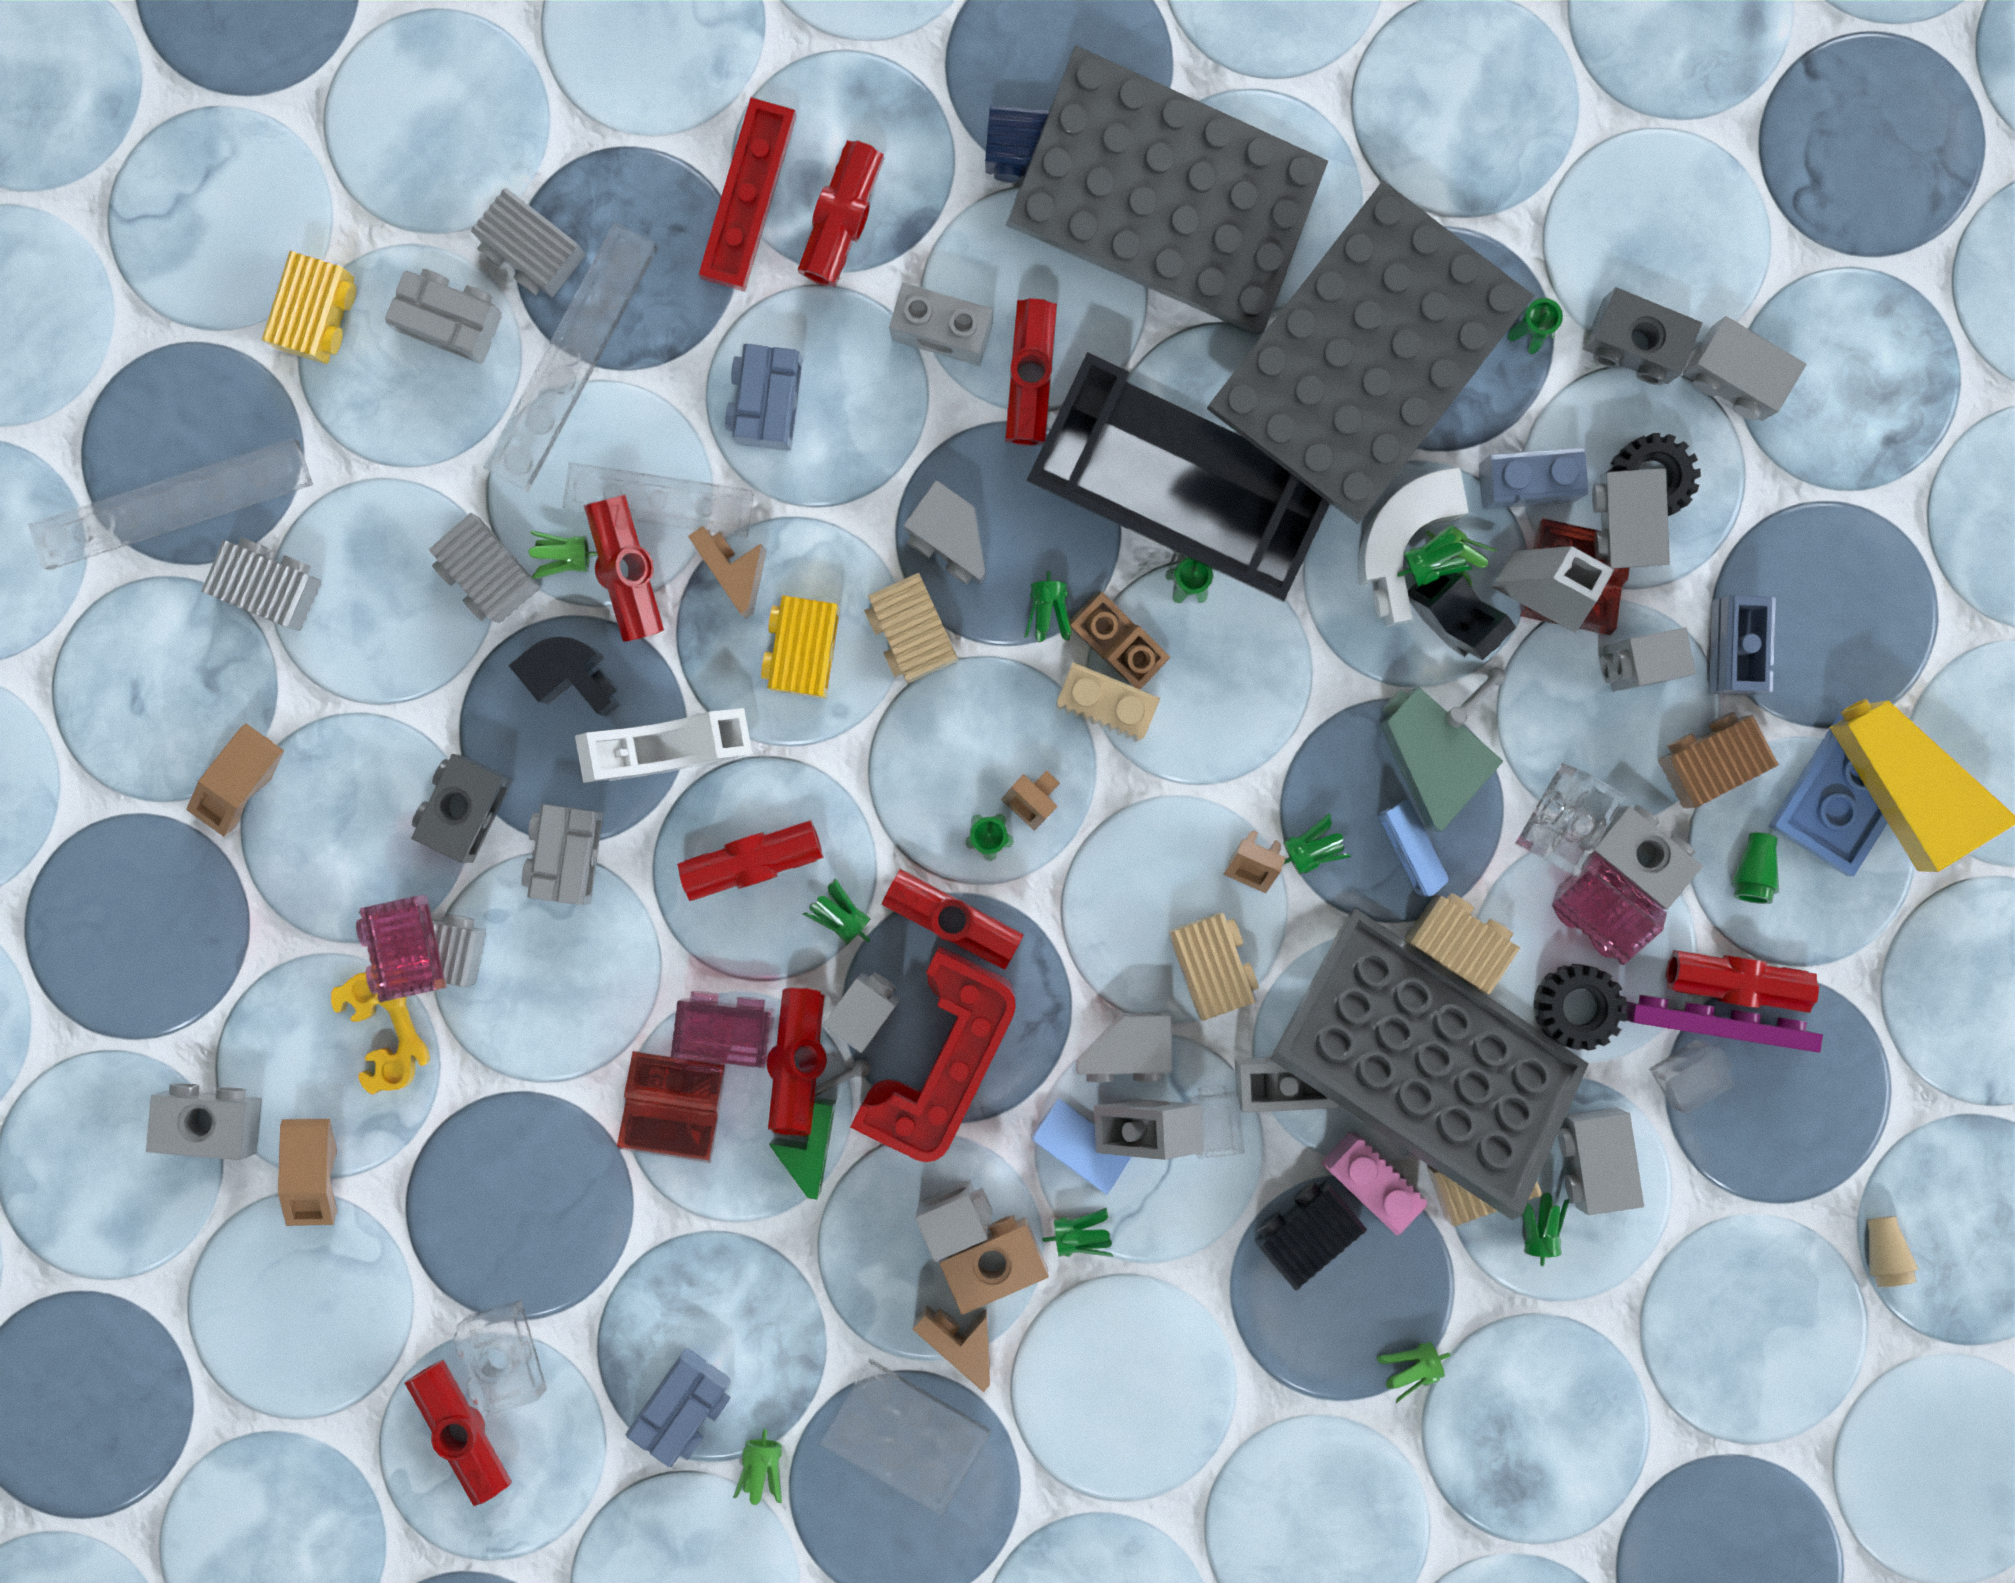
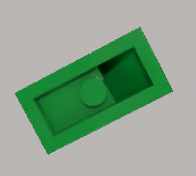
M818 1097L814 1102L811 1134L805 1135V1137H808V1143L782 1138H773L769 1143L771 1149L809 1199L817 1200L822 1191L836 1100Z

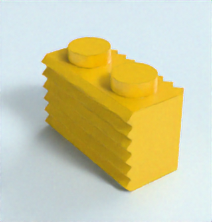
M289 251L261 340L274 349L327 365L330 361V355H335L342 343L343 331L340 326L343 312L350 310L355 302L357 288L354 284V276L339 265Z
M782 595L780 606L772 605L768 632L776 634L773 652L765 651L761 668V679L768 680L767 688L769 690L822 699L827 698L840 615L838 604Z

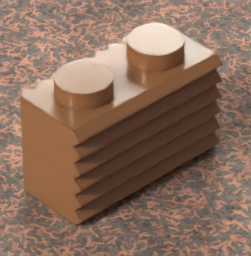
M1735 712L1728 713L1708 724L1712 732L1698 739L1691 733L1667 745L1670 753L1659 758L1658 763L1662 767L1667 780L1671 784V788L1675 791V795L1683 808H1697L1779 765L1753 715L1737 718Z

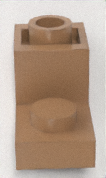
M245 723L198 780L186 810L225 837L236 828L248 799L272 779L284 750Z
M282 1119L278 1196L286 1226L334 1225L337 1207L330 1177L337 1148L330 1119Z

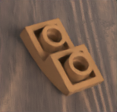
M1097 590L1069 620L1071 629L1129 684L1139 690L1171 658L1102 591Z

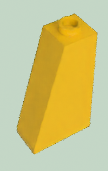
M1867 699L1860 700L1841 711L1840 713L1844 719L1829 727L1917 871L1939 872L2015 825V815L1889 700L1869 703Z

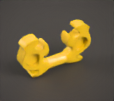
M363 972L354 975L343 986L334 987L331 992V1004L334 1012L339 1013L345 1011L348 1003H350L356 1010L355 1014L350 1018L352 1022H359L374 1016L377 1004H380L389 1013L398 1038L397 1052L392 1053L391 1049L386 1047L368 1053L365 1056V1060L375 1062V1074L369 1070L358 1074L362 1087L373 1095L382 1090H399L408 1086L415 1075V1058L420 1066H424L430 1062V1056L426 1044L416 1033L408 1012L406 989L401 978L396 975L388 977L389 988L378 975L372 972Z

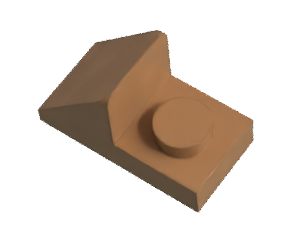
M702 526L688 536L739 613L745 618L754 614L766 556V549L763 545L759 544L730 563L728 559L734 556L735 553L720 531L712 536Z
M926 1305L914 1319L912 1330L981 1391L985 1392L990 1386L987 1309L977 1317L961 1336L957 1332L960 1329L959 1324L947 1312L939 1309L935 1313Z

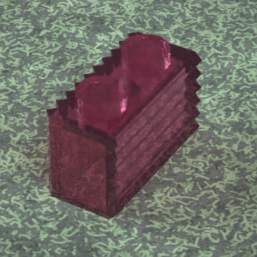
M1595 853L1591 854L1582 865L1578 866L1576 871H1573L1563 883H1560L1551 905L1562 923L1570 928L1581 929L1584 935L1589 936L1593 946L1601 955L1617 959L1621 965H1625L1663 931L1667 915L1666 911Z
M427 895L413 896L360 908L359 914L362 918L356 921L357 937L362 947L368 946L369 961L372 965L366 968V979L370 991L373 994L378 993L377 999L379 1002L446 988Z
M691 991L690 998H682L677 1001L671 1057L765 1068L767 1066L766 1060L771 1049L775 1009L765 1008V999L738 996L737 1004L718 1002L719 994Z

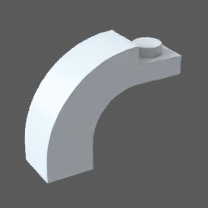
M1460 467L1429 473L1405 485L1380 507L1365 531L1358 556L1359 585L1378 583L1379 589L1373 591L1374 607L1379 618L1384 617L1386 627L1405 624L1413 619L1405 576H1397V573L1403 571L1404 552L1411 537L1421 528L1456 521L1469 513Z
M744 708L710 711L659 724L587 732L575 736L583 783L602 780L614 781L671 772L752 754Z

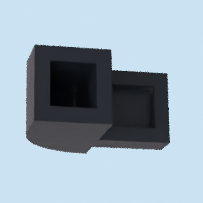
M1459 573L1442 575L1439 579L1425 585L1422 584L1419 587L1415 583L1407 590L1409 602L1422 620L1449 647L1463 657L1470 653L1483 661L1517 628L1507 614L1482 602L1465 577Z
M552 637L534 644L508 665L540 703L549 705L570 686L574 685L599 715L606 717L620 706L612 696L618 691L613 682L601 669L595 673L591 670L605 657L595 648L576 639Z

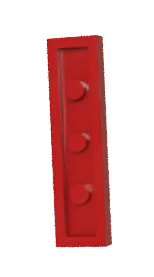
M750 97L698 275L702 280L746 291L797 115L794 109Z

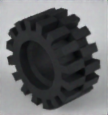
M1652 433L1647 437L1643 435L1623 447L1620 453L1614 456L1610 463L1613 465V468L1607 472L1638 470L1645 461H1657L1663 464L1668 470L1670 477L1667 488L1669 517L1688 506L1693 500L1690 498L1691 495L1697 493L1700 484H1696L1695 479L1701 477V469H1694L1692 464L1698 461L1695 453L1688 456L1685 450L1689 445L1684 441L1676 444L1674 442L1676 436L1667 434L1664 437H1660V433Z
M1582 964L1563 965L1557 968L1558 971L1556 973L1549 972L1544 977L1547 981L1544 986L1538 985L1536 992L1540 993L1538 1001L1534 1000L1533 1007L1539 1012V1015L1535 1016L1536 1021L1544 1027L1543 1032L1548 1037L1571 1049H1585L1589 1051L1595 1050L1597 1045L1605 1046L1611 1041L1608 1038L1611 1035L1618 1036L1622 1030L1617 1027L1619 1021H1626L1627 1014L1622 1013V1006H1627L1626 997L1620 996L1619 991L1623 990L1620 984L1611 980L1613 976L1596 967ZM1576 989L1588 990L1594 996L1597 1004L1594 1017L1582 1025L1572 1024L1565 1017L1563 1011L1565 998Z

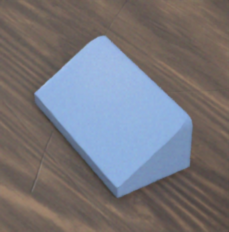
M1403 800L1379 812L1378 818L1416 894L1429 897L1438 892L1448 883L1449 879L1411 802Z
M1060 1098L1055 1101L1031 1134V1139L1106 1195L1110 1192L1131 1156L1096 1153L1095 1124Z

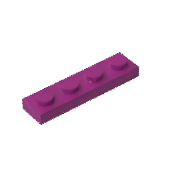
M1640 994L1638 1003L1627 1001V1006H1622V1013L1627 1014L1626 1021L1816 1053L1821 1052L1823 1034L1807 1031L1806 1021L1778 1017L1776 1026L1760 1023L1761 1014L1733 1009L1730 1018L1714 1016V1006L1685 1002V1009L1683 1011L1667 1008L1668 999Z

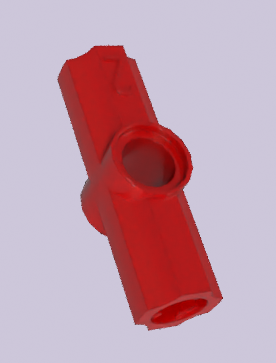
M847 140L830 185L825 186L819 195L812 218V225L814 227L797 269L799 274L812 282L823 286L836 287L840 274L846 264L852 243L859 240L864 230L870 210L869 199L885 159L884 154L873 146L858 140Z
M1028 298L1017 300L1005 433V442L1016 445H1043L1046 440L1057 303H1052L1045 299ZM1033 363L1042 368L1044 375L1037 382L1029 383L1020 378L1018 374L1019 369L1025 364Z
M626 495L583 505L598 555L594 567L595 576L598 582L605 589H608L622 641H632L664 631L650 583L654 571L653 560L650 554L640 547ZM621 559L628 566L627 578L620 571Z
M812 820L767 835L761 832L725 844L724 849L684 860V862L678 863L677 866L683 890L690 902L733 887L742 889L778 877L777 873L817 862V860L824 858L817 831Z
M899 869L881 903L882 906L930 930L941 939L950 941L1003 970H1006L1024 936L1023 933L968 905L963 900L947 894L902 869ZM955 906L964 912L966 924L962 930L951 933L942 928L939 916L944 908Z
M1673 950L1667 962L1665 974L1667 989L1675 990V992L1717 997L1716 1001L1760 1008V1005L1807 1013H1811L1814 1004L1817 1003L1820 987L1817 982V974L1809 973V971L1767 966L1765 961L1723 955V958L1677 950Z
M791 987L782 990L777 1045L770 1050L766 1060L767 1071L773 1079L768 1130H771L772 1133L799 1136L811 1134L816 1078L824 1072L827 1064L826 1052L820 1044L825 996L821 994V991ZM794 1055L798 1058L799 1068L794 1063Z
M444 1359L409 1378L405 1385L432 1432L431 1443L433 1449L440 1457L448 1460L473 1507L485 1503L508 1488L512 1480L485 1434L484 1418L477 1409L469 1406ZM450 1424L462 1426L467 1432V1441L454 1439L449 1430Z

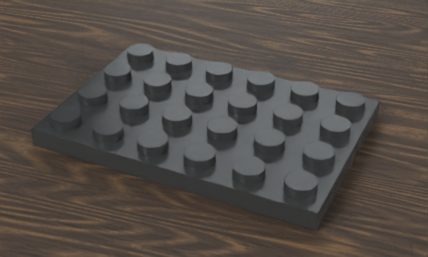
M1076 45L1071 51L1006 226L1259 336L1265 331L1328 160Z
M1383 180L1210 402L1207 409L1358 524L1530 303L1534 295Z
M1356 908L1347 915L1270 1057L1272 1061L1512 1221L1523 1214L1589 1063Z

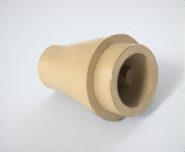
M1887 1216L1868 1219L1869 1275L1875 1276L1877 1287H1893L1917 1282L1914 1271L1919 1270L1900 1230L1897 1217Z

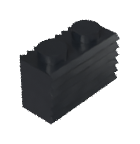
M1326 1180L1319 1186L1315 1182L1307 1184L1294 1196L1293 1200L1296 1205L1283 1216L1279 1212L1272 1214L1257 1229L1261 1235L1254 1241L1295 1291L1300 1289L1303 1284L1307 1283L1310 1278L1314 1277L1317 1272L1321 1271L1324 1266L1328 1265L1331 1260L1335 1259L1338 1254L1342 1253L1345 1248L1349 1247L1360 1235L1367 1231V1228Z

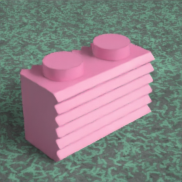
M1349 1132L1321 1162L1396 1236L1401 1234L1427 1207V1198L1414 1188L1406 1178L1356 1132Z

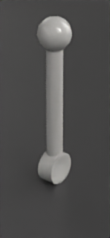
M1499 667L1490 669L1487 674L1488 679L1460 707H1453L1447 712L1446 720L1451 726L1459 727L1466 722V713L1494 685H1500L1505 681L1506 673L1503 669Z
M865 1059L855 1061L853 1068L815 1087V1097L855 1076H867L871 1070L870 1063Z

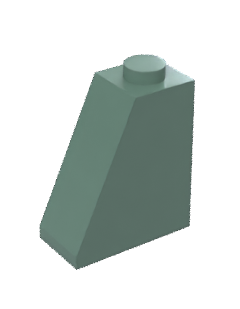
M1419 686L1410 689L1407 693L1400 689L1383 707L1382 710L1387 716L1379 725L1425 826L1432 832H1442L1503 763V760L1463 725L1459 727L1451 726L1446 720L1447 711Z

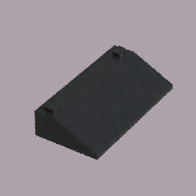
M1087 352L1032 467L1027 482L1284 602L1330 503L1243 436L1128 383L1129 371Z

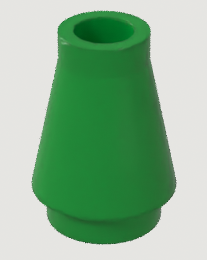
M1758 832L1749 833L1747 845L1731 881V886L1735 887L1734 898L1756 904H1771L1773 902L1774 894L1779 893L1778 838L1776 836Z

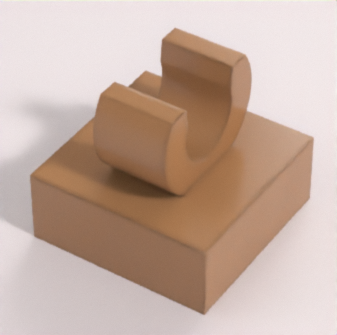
M1047 770L1035 783L1023 774L1001 800L1035 831L1058 807L1048 796L1060 782Z
M1252 830L1246 839H1242L1230 857L1223 875L1267 893L1280 874L1286 857L1279 855L1281 844L1277 840L1273 842L1269 850L1255 844L1258 832Z

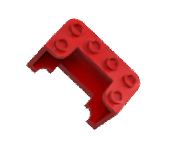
M939 946L926 971L928 985L932 992L939 997L937 1006L957 1017L921 1091L894 1079L881 1080L875 1083L868 1091L850 1128L910 1158L925 1163L938 1160L949 1149L1012 1021L1016 1009L1015 991L1010 981L942 946Z

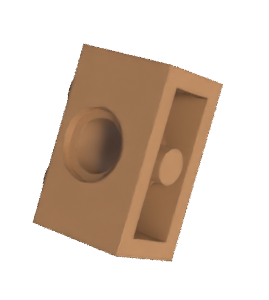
M1012 1215L988 1226L990 1232L988 1233L987 1240L939 1261L961 1315L1049 1278L1048 1267L1026 1217L1016 1221ZM987 1251H997L1004 1256L1006 1262L1000 1270L987 1271L979 1263L981 1255Z

